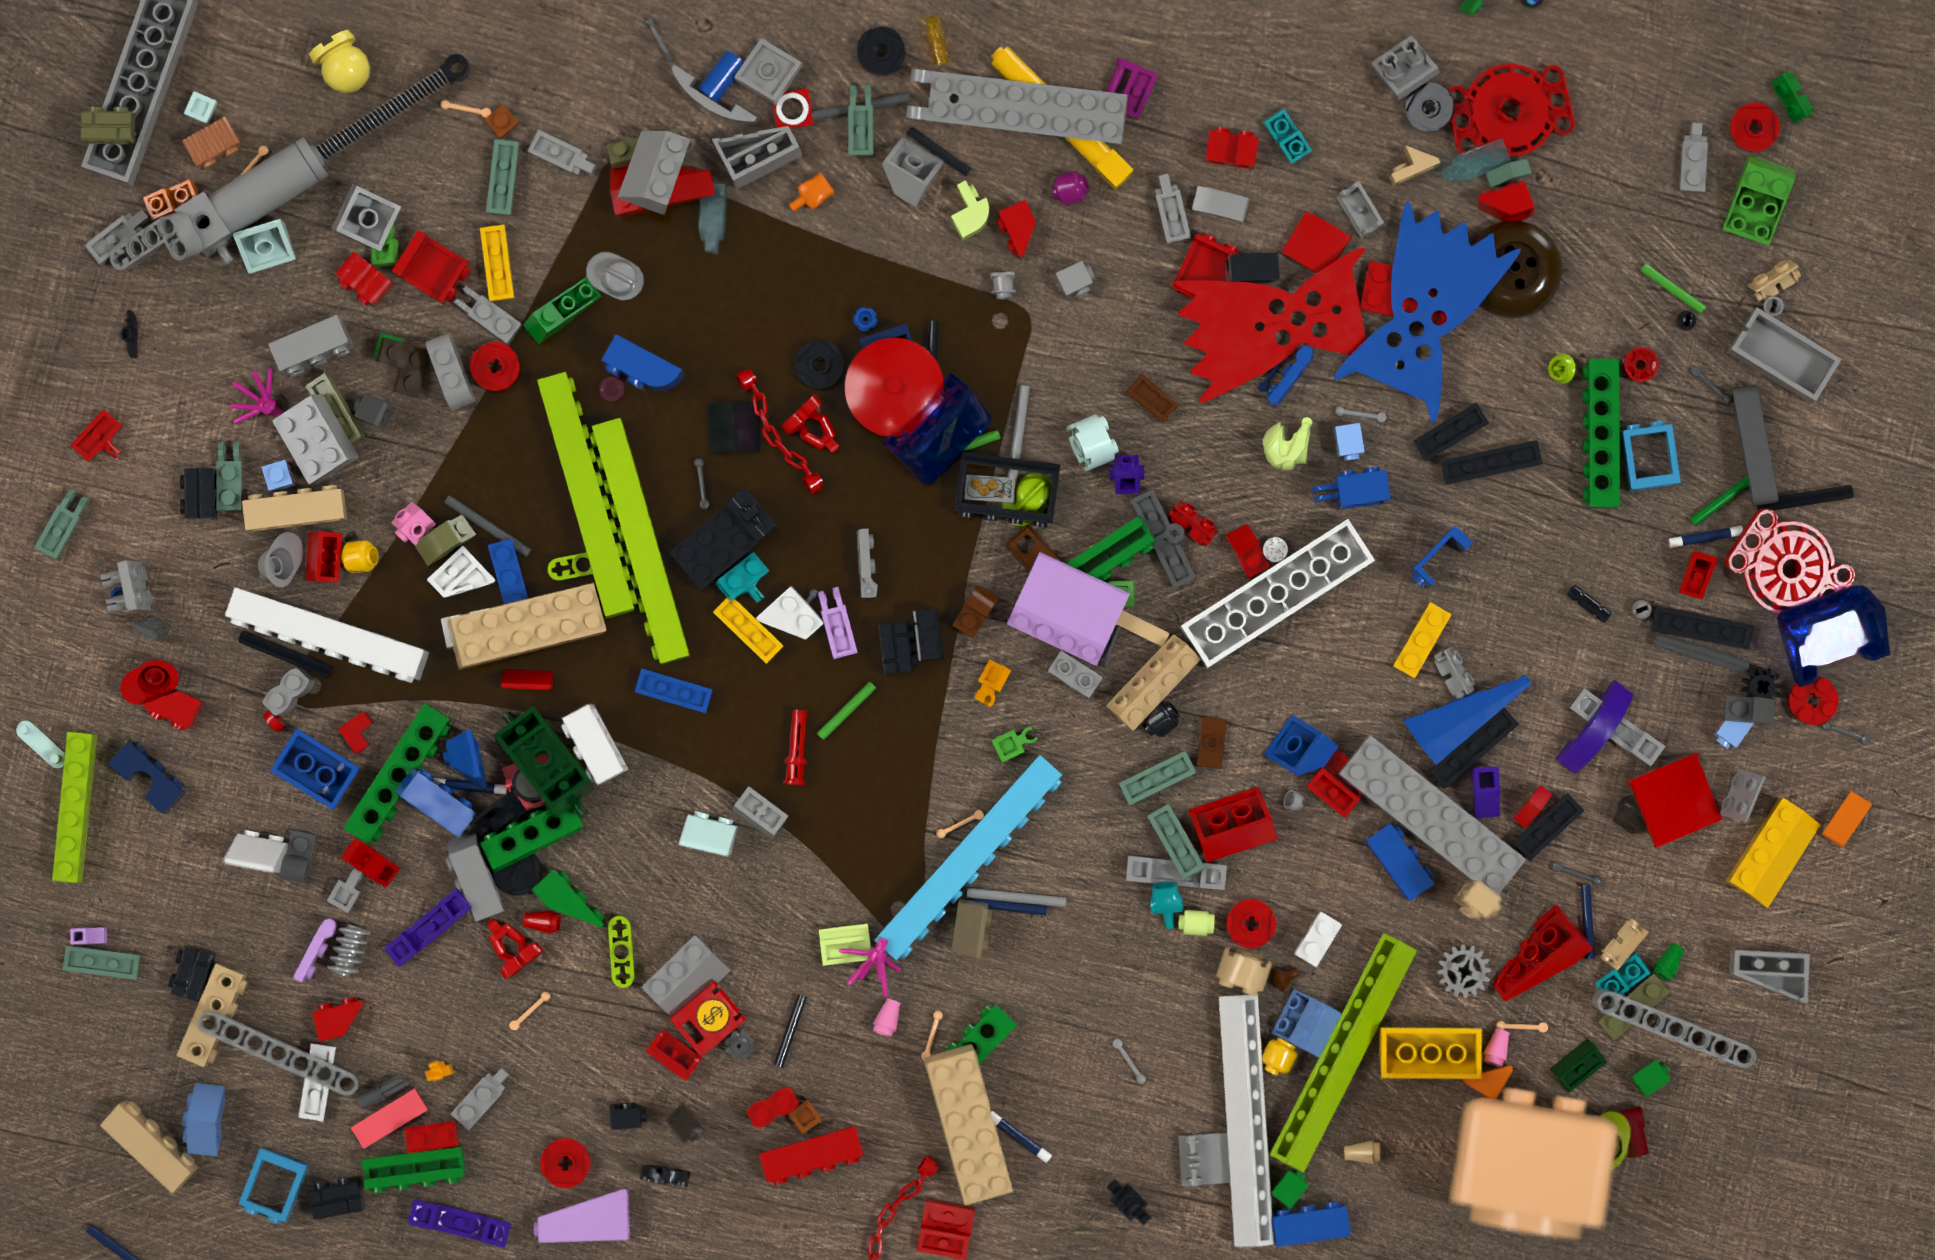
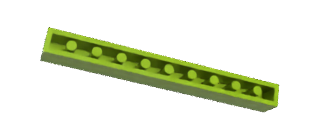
M566 372L538 379V386L605 618L608 619L634 611L633 605L638 604L634 589L629 590L626 582L631 580L627 566L622 567L620 557L624 556L621 543H615L613 534L617 533L614 519H608L606 510L610 509L607 495L602 496L599 487L603 486L600 471H594L592 463L597 462L594 450L587 447L586 439H589L590 436L586 424L581 425L579 416L583 415L580 402H574L572 392H575L576 388L573 378H568Z
M618 418L593 425V432L589 433L593 447L598 446L600 456L596 457L600 471L605 470L607 480H603L607 495H612L614 503L610 504L613 518L618 517L621 527L617 528L620 542L625 541L627 551L623 553L627 566L632 565L634 574L630 575L634 590L639 588L641 598L637 599L640 612H646L648 622H645L644 626L647 636H652L655 643L654 646H651L654 660H659L660 664H666L690 657L622 419Z
M1385 933L1382 934L1270 1153L1271 1156L1302 1172L1305 1171L1417 950Z

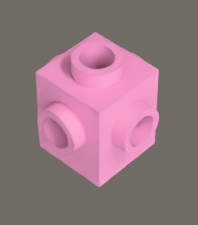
M412 501L405 509L400 510L391 522L397 528L395 534L403 542L406 543L409 540L415 546L436 525Z

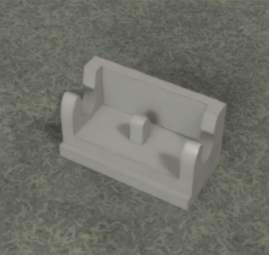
M1359 181L1336 196V199L1361 239L1383 226L1384 221Z
M750 787L745 790L732 809L735 814L770 840L774 838L777 831L788 818L787 814Z

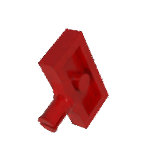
M103 409L70 446L88 462H91L98 453L104 450L116 459L118 456L112 450L118 455L122 451L111 442L123 425Z

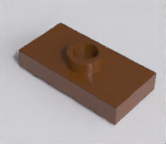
M1142 373L1126 391L1128 396L1163 424L1179 406L1174 399Z
M1202 717L1197 767L1222 769L1226 719Z

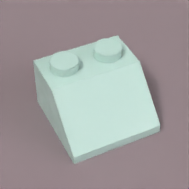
M695 811L694 815L687 816L679 845L724 856L731 855L738 828L737 825H732V819L719 817L718 821L708 819L709 814Z

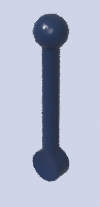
M1283 361L1273 367L1266 379L1258 384L1259 391L1264 392L1268 389L1269 381Z

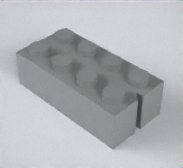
M1755 308L1741 328L1742 331L1737 335L1727 351L1731 356L1810 404L1817 401L1842 360L1759 308Z

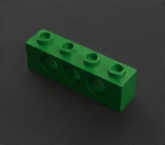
M573 808L566 810L556 817L561 821L560 826L556 829H550L547 827V821L553 815L549 810L545 812L538 810L528 816L529 820L523 823L515 821L506 826V831L500 834L493 832L483 838L484 842L480 844L494 873L584 830L578 814ZM529 828H534L538 831V836L533 840H528L524 837L526 830ZM507 839H512L516 842L515 848L511 851H505L502 848L503 842Z
M988 1004L979 1014L982 1019L976 1025L971 1022L962 1031L963 1039L959 1043L953 1041L944 1052L963 1047L967 1042H974L978 1047L976 1058L978 1065H980L1017 1024L996 1004L993 1007ZM982 1025H993L995 1029L994 1035L990 1038L983 1037L980 1033Z

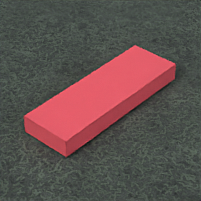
M415 1088L354 1125L351 1129L363 1149L421 1115L428 1108Z

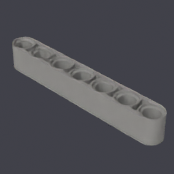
M1600 989L1593 995L1592 1002L1594 1007L1617 1019L1742 1068L1752 1066L1756 1060L1755 1051L1748 1045L1607 989ZM1609 995L1611 1003L1603 1008L1601 1000L1604 996ZM1632 1004L1634 1008L1633 1013L1626 1017L1624 1015V1008ZM1655 1013V1023L1647 1025L1648 1015ZM1677 1022L1679 1030L1675 1034H1670V1025ZM1700 1031L1702 1035L1701 1040L1698 1043H1693V1034ZM1723 1040L1724 1048L1720 1052H1716L1715 1044ZM1745 1049L1747 1052L1746 1058L1743 1061H1738L1737 1055L1739 1051Z
M208 1010L199 1017L198 1026L202 1032L328 1089L347 1096L355 1093L358 1088V1079L352 1072L225 1015ZM207 1015H212L217 1020V1025L212 1029H208L203 1025L202 1020ZM231 1025L238 1027L240 1035L236 1039H229L225 1033L227 1027ZM259 1036L263 1041L261 1048L252 1049L248 1044L250 1037ZM275 1046H281L285 1049L286 1055L284 1058L277 1060L272 1057L271 1050ZM303 1056L307 1058L309 1064L306 1069L299 1070L294 1066V1060L297 1057ZM328 1067L332 1073L330 1078L327 1080L318 1078L317 1071L319 1068ZM344 1077L352 1078L354 1081L353 1088L343 1090L340 1087L341 1079Z

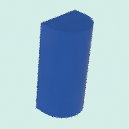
M726 50L697 90L718 104L735 82L734 76L744 62L735 54Z

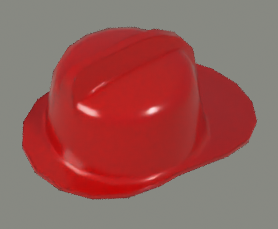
M159 659L147 660L124 676L120 685L121 694L127 702L133 705H143L172 692L178 685V672L172 664Z

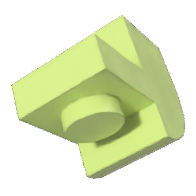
M966 180L958 184L957 189L967 208L951 216V220L963 241L980 232L986 225L989 216L987 198L977 202L976 199L979 198V195L974 185L968 186Z

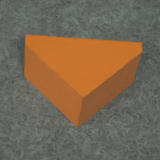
M1512 1065L1483 1071L1482 1079H1462V1082L1488 1098L1497 1099L1513 1071Z

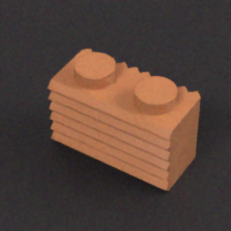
M222 117L213 124L182 140L198 169L204 168V170L215 166L218 163L216 160L224 155L226 158L239 152L238 147L242 146L226 117Z

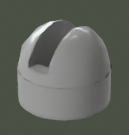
M1775 296L1769 297L1764 303V310L1770 316H1777L1784 309L1783 301ZM1773 300L1778 301L1775 313L1770 312Z
M1638 600L1631 607L1633 617L1638 620L1647 619L1652 612L1650 603L1645 600ZM1647 605L1648 610L1637 614L1636 609Z
M1289 790L1284 797L1283 805L1286 809L1298 811L1303 808L1302 802L1305 801V798L1300 792Z

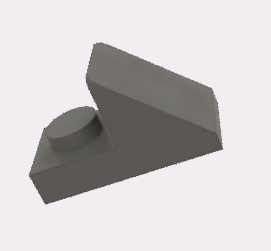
M1725 696L1723 721L1773 725L1775 700L1761 697Z

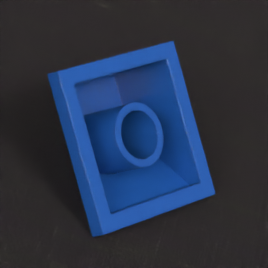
M1291 715L1264 753V756L1299 776L1324 767L1338 748V745L1319 730Z
M471 730L464 731L445 742L447 750L443 751L446 766L450 765L455 773L481 789H487L479 743Z

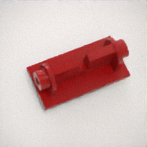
M1180 500L1168 514L1171 518L1170 521L1181 525L1184 530L1190 525L1192 529L1187 535L1200 546L1203 544L1206 547L1219 531L1211 520L1203 518L1196 513L1197 510L1192 504L1184 503Z

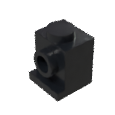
M635 1103L620 1104L621 1108H617L616 1104H610L611 1130L642 1128V1122H647L646 1107H636Z

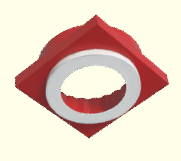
M808 89L786 91L777 104H773L776 128L789 126L790 129L813 126ZM788 98H797L803 104V113L797 119L790 120L782 114V104Z

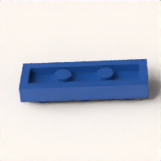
M513 539L489 544L488 548L504 605L529 599Z
M641 669L635 693L706 714L713 690Z

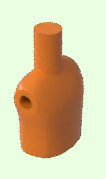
M820 172L798 186L800 196L788 205L793 212L805 204L810 209H815L827 198L835 194V192Z

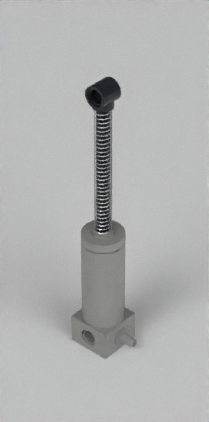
M460 54L450 55L445 60V63L439 66L438 72H434L435 74L433 75L430 74V77H426L427 79L425 80L422 79V82H418L419 84L417 85L414 84V87H410L411 89L409 90L406 89V92L402 91L403 94H398V97L394 96L393 100L390 99V102L386 101V104H382V107L378 106L377 110L374 109V112H370L369 115L366 114V117H362L361 120L358 119V122H354L353 125L350 124V127H346L345 130L342 129V132H338L337 135L334 134V137H330L329 140L326 139V142H322L321 145L318 144V147L313 144L309 145L306 139L302 137L208 196L205 192H202L176 208L175 212H184L189 217L202 242L201 252L207 258L218 253L224 264H229L233 261V258L226 247L235 242L233 233L243 230L315 185L319 180L321 181L329 176L323 167L326 165V158H330L331 155L334 156V153H338L339 150L342 151V148H346L347 145L350 146V143H354L355 140L358 141V138H362L363 135L366 136V133H370L371 130L374 131V128H378L379 125L382 126V123H386L387 120L390 121V118H394L395 115L398 116V113H403V110L406 111V108H411V105L414 106V103H419L418 101H422L424 97L427 98V95L431 96L430 93H435V90L439 91L438 88H443V85L447 86V83L452 85L455 82L465 81L471 73V67L467 59ZM462 63L464 65L463 71L458 74L451 72L452 65ZM206 221H210L209 226L202 229V225Z

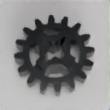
M1114 1179L1107 1186L1114 1195L1110 1201L1130 1222L1136 1218L1144 1226L1152 1218L1144 1209L1148 1203L1129 1183L1123 1187Z

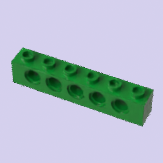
M1588 359L1586 365L1582 366V379L1586 380V389L1582 391V403L1586 404L1587 414H1583L1582 427L1587 429V439H1583L1582 442L1583 454H1587V463H1583L1582 469L1583 478H1587V488H1583V503H1587V509H1617L1620 507L1619 359ZM1600 378L1606 382V389L1604 391H1599L1595 388V379ZM1596 403L1605 405L1607 410L1605 415L1600 416L1595 412L1594 406ZM1600 427L1606 431L1607 436L1605 440H1599L1595 437L1594 432L1596 428ZM1597 452H1602L1606 455L1607 461L1605 465L1596 463L1594 457ZM1596 477H1603L1606 480L1607 486L1605 489L1601 490L1595 486Z
M423 704L343 828L367 844H371L373 841L378 842L384 833L382 826L386 820L390 822L396 815L398 809L395 806L399 800H405L395 792L402 782H397L394 779V771L402 768L407 776L412 768L419 772L422 768L425 770V767L422 765L427 757L432 759L439 747L436 744L440 737L445 738L452 728L450 722L452 719L429 704ZM429 726L433 730V736L430 740L425 741L421 737V730ZM412 747H416L420 753L416 761H410L407 757V752ZM384 789H389L392 792V799L388 803H384L380 799V793ZM372 809L376 810L379 815L378 821L374 824L369 823L366 818L367 813Z

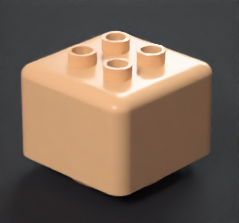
M1512 1088L1504 1090L1503 1100L1477 1098L1468 1103L1464 1109L1450 1201L1472 1205L1471 1221L1507 1229L1566 1238H1580L1582 1224L1603 1227L1617 1137V1127L1614 1122L1605 1117L1584 1114L1585 1100L1556 1096L1554 1108L1552 1109L1534 1106L1536 1092Z

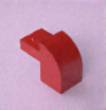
M357 838L353 839L341 856V859L357 868L385 888L388 887L400 870V867L389 858Z

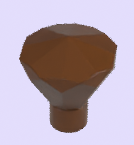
M1296 967L1289 970L1274 969L1271 971V976L1277 989L1282 992L1286 990L1293 978L1299 976V972Z

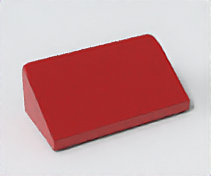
M506 669L503 671L501 687L504 689L551 690L553 689V672Z

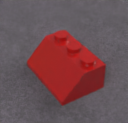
M1259 787L1189 809V814L1207 863L1277 840L1271 815Z

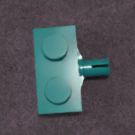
M753 552L718 579L715 584L730 602L739 595L748 592L756 603H759L765 596L758 590L756 584L769 570Z

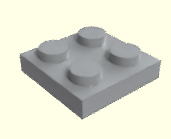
M761 38L734 76V79L776 105L803 65L801 61Z

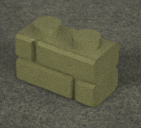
M89 107L88 111L81 112V141L84 144H134L135 114L128 112L126 107H114L113 111H104L102 107Z

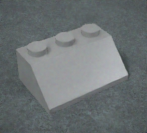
M641 131L617 199L665 215L690 139L669 131Z
M694 935L641 988L671 1016L712 981L715 980L719 983L731 970L697 935Z

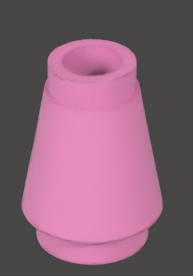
M886 999L873 1022L874 1032L892 1037L893 1032H896L901 1003L892 999Z
M1495 1029L1482 1054L1484 1056V1063L1495 1067L1503 1066V1062L1507 1060L1509 1032Z

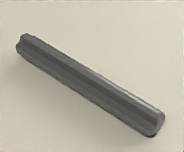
M1657 633L1653 641L1654 646L1742 674L1747 673L1750 662L1665 634Z

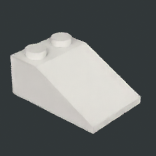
M245 830L244 835H236L225 856L224 863L280 873L281 864L284 856L287 854L289 843L283 842L284 837L269 835V839L259 838L260 833Z

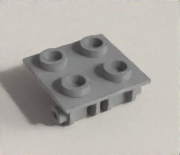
M1738 769L1737 774L1732 779L1729 793L1723 800L1721 816L1731 818V820L1738 823L1740 821L1747 823L1766 777Z
M1227 1133L1178 1136L1182 1186L1230 1183Z

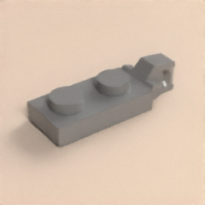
M1692 123L1690 125V136H1684L1681 148L1679 191L1705 192L1708 143L1707 137L1702 136V123Z
M541 130L537 131L527 151L571 174L579 175L581 170L593 176L597 168L595 164L586 161L588 155L583 153L582 150Z
M1168 174L1160 175L1158 177L1160 189L1155 190V198L1166 244L1191 239L1180 190H1178L1177 185L1171 186Z
M141 210L134 216L131 213L126 216L122 215L86 243L85 247L98 264L103 265L110 259L113 249L143 230L141 227L151 218L144 210Z
M859 529L857 531L861 598H873L877 596L878 586L871 578V574H875V560L870 559V549H874L873 534H869V529Z
M501 1068L494 1076L488 1073L452 1111L451 1115L469 1131L503 1094L502 1092L505 1087L502 1085V1082L510 1074L504 1068Z

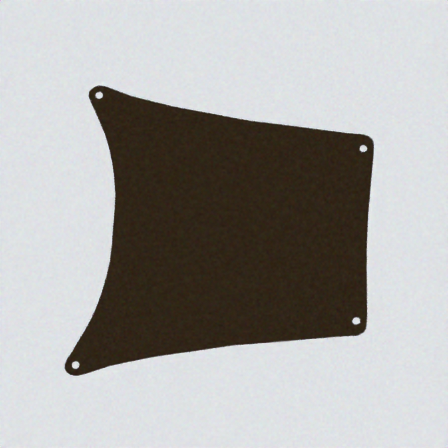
M608 162L601 170L597 182L528 310L522 326L517 331L510 345L520 362V373L517 380L507 390L499 392L486 390L478 406L417 503V506L436 523L429 533L446 521H451L461 515L444 504L450 495L531 548L532 550L527 557L516 551L529 599L594 583L607 631L601 635L459 670L453 648L448 649L446 646L441 618L465 615L473 611L504 605L488 548L489 544L500 542L501 540L465 517L476 536L454 548L446 557L429 566L411 541L408 540L405 543L397 536L338 620V622L429 652L420 680L413 679V682L410 683L395 678V672L390 671L389 675L371 670L373 666L367 663L366 667H362L348 662L349 657L343 655L341 660L324 654L326 649L320 648L319 652L311 650L306 656L331 665L330 675L328 678L305 670L312 678L319 679L322 686L318 693L310 694L308 692L305 696L298 698L297 704L305 708L316 709L402 700H430L481 704L526 712L534 706L542 717L563 723L562 718L588 704H594L613 741L696 773L739 798L750 787L787 814L788 818L782 827L817 855L885 928L894 919L890 911L891 905L896 901L903 902L906 905L924 885V839L935 749L958 631L952 625L962 609L966 582L983 515L974 514V518L960 517L959 511H954L962 453L931 463L928 457L929 453L915 449L909 435L904 437H885L863 427L855 419L847 404L845 396L846 374L851 362L862 350L861 338L907 324L912 341L928 351L929 321H939L937 363L943 376L944 395L939 411L932 421L942 424L945 428L947 441L944 448L998 429L1001 439L965 452L999 456L1019 372L1031 334L1032 326L1029 313L1024 307L1007 299H996V295L854 249L783 222L718 193L714 196L669 206L666 209L665 215L649 211L621 218L616 216L610 193V170H612L611 163ZM603 252H610L639 267L643 274L644 283L642 290L632 299L620 300L595 288L601 297L540 344L536 342L524 327L525 322L533 312L587 277L586 269L593 256ZM861 307L872 308L877 314V325L873 329L870 328L869 331L859 330L858 326H855L853 322L856 311ZM1003 313L1007 316L1008 324L1005 328L997 329L993 326L992 318L995 314ZM864 317V318H863V321H867V320H868L867 317ZM618 335L682 369L684 376L677 386L668 391L657 392L644 386L642 389H638L629 384L627 377L621 374L620 378L608 373L602 359L614 336ZM812 341H828L834 344L842 353L844 360L843 375L833 387L825 390L811 389L805 386L798 378L795 368L796 356L805 344ZM816 359L813 362L815 364L814 370L824 371L826 369L824 366L826 361L824 359L821 361ZM749 369L754 373L757 379L754 385L766 397L767 413L765 416L769 425L776 429L781 437V443L788 451H794L807 460V467L811 473L817 472L824 483L820 491L812 495L802 480L806 476L805 472L788 464L782 451L778 447L769 445L762 433L764 425L760 416L758 418L761 452L711 455L708 405L727 402H753L754 393L751 389L748 391L742 389L735 376L737 373ZM566 372L568 378H573L576 391L572 392L574 402H580L583 415H580L579 419L581 425L586 424L588 433L593 432V425L618 418L622 419L690 657L666 664H660L659 660L655 661L651 646H654L655 643L652 636H647L644 623L648 622L646 612L641 613L639 605L634 604V611L606 619L593 575L561 581L550 577L548 565L553 559L587 552L538 386V379ZM814 394L822 401V405L817 413L827 415L836 432V436L832 439L839 445V448L834 453H831L825 446L818 450L802 440L799 430L788 435L781 428ZM756 398V401L758 403V412L760 409L764 411L763 400H758ZM813 419L805 420L808 432L820 438L824 436L818 421ZM772 430L770 432L766 431L772 443H774V440L777 439ZM586 439L588 449L593 448L595 457L600 456L598 446L593 447L591 439ZM792 455V458L789 460L801 466L800 462L802 460ZM696 458H701L704 461L702 471L706 499L710 503L708 509L700 507L702 499L698 471L694 465ZM592 463L594 471H600L598 463ZM967 464L962 503L986 506V501L964 499L966 475L993 477L996 467ZM605 470L600 471L602 481L607 480ZM603 484V486L599 487L602 496L607 495ZM743 488H746L776 524L778 530L746 556L748 557L754 552L769 570L756 584L758 590L765 597L759 603H756L747 592L735 599L756 619L790 586L804 600L808 598L811 589H817L818 592L823 591L826 594L828 609L838 607L833 596V588L838 587L842 603L846 607L858 653L833 659L824 624L807 639H803L759 622L784 646L766 664L713 613L727 598L715 582L702 592L669 552L725 507L726 502ZM608 494L607 498L610 505L614 501L612 495ZM610 508L606 510L608 519L613 518ZM618 517L613 518L616 530L618 527H621ZM859 529H869V534H873L874 549H870V559L875 560V574H871V578L878 585L877 596L873 598H861L857 531ZM618 532L614 533L615 543L620 542ZM625 541L620 542L623 552L627 551ZM464 546L491 574L496 582L444 598L427 579L455 552ZM585 557L580 558L576 563L577 569L581 572L588 571L590 569L589 559ZM620 557L622 567L627 566L625 557ZM573 559L568 560L569 565L561 566L560 562L556 563V567L552 568L553 573L562 576L563 571L571 570L570 575L575 574L572 568ZM632 565L627 566L629 574L633 575ZM626 581L629 590H633L632 581ZM639 588L635 589L636 599L641 598ZM818 595L817 598L812 599L809 605L823 619L821 614L823 610ZM938 609L943 659L919 662L913 611ZM908 622V627H913L915 641L910 642L911 652L916 651L918 666H913V672L884 675L878 625ZM506 669L552 671L553 689H504L501 687L503 671ZM641 669L712 689L713 693L706 714L635 693ZM870 681L876 689L823 740L817 733ZM792 710L808 711L803 757L807 761L803 773L805 786L783 784V780L786 779L787 770L785 759L789 757Z

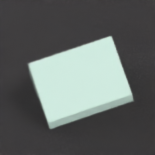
M281 219L233 233L248 274L296 259L286 225Z

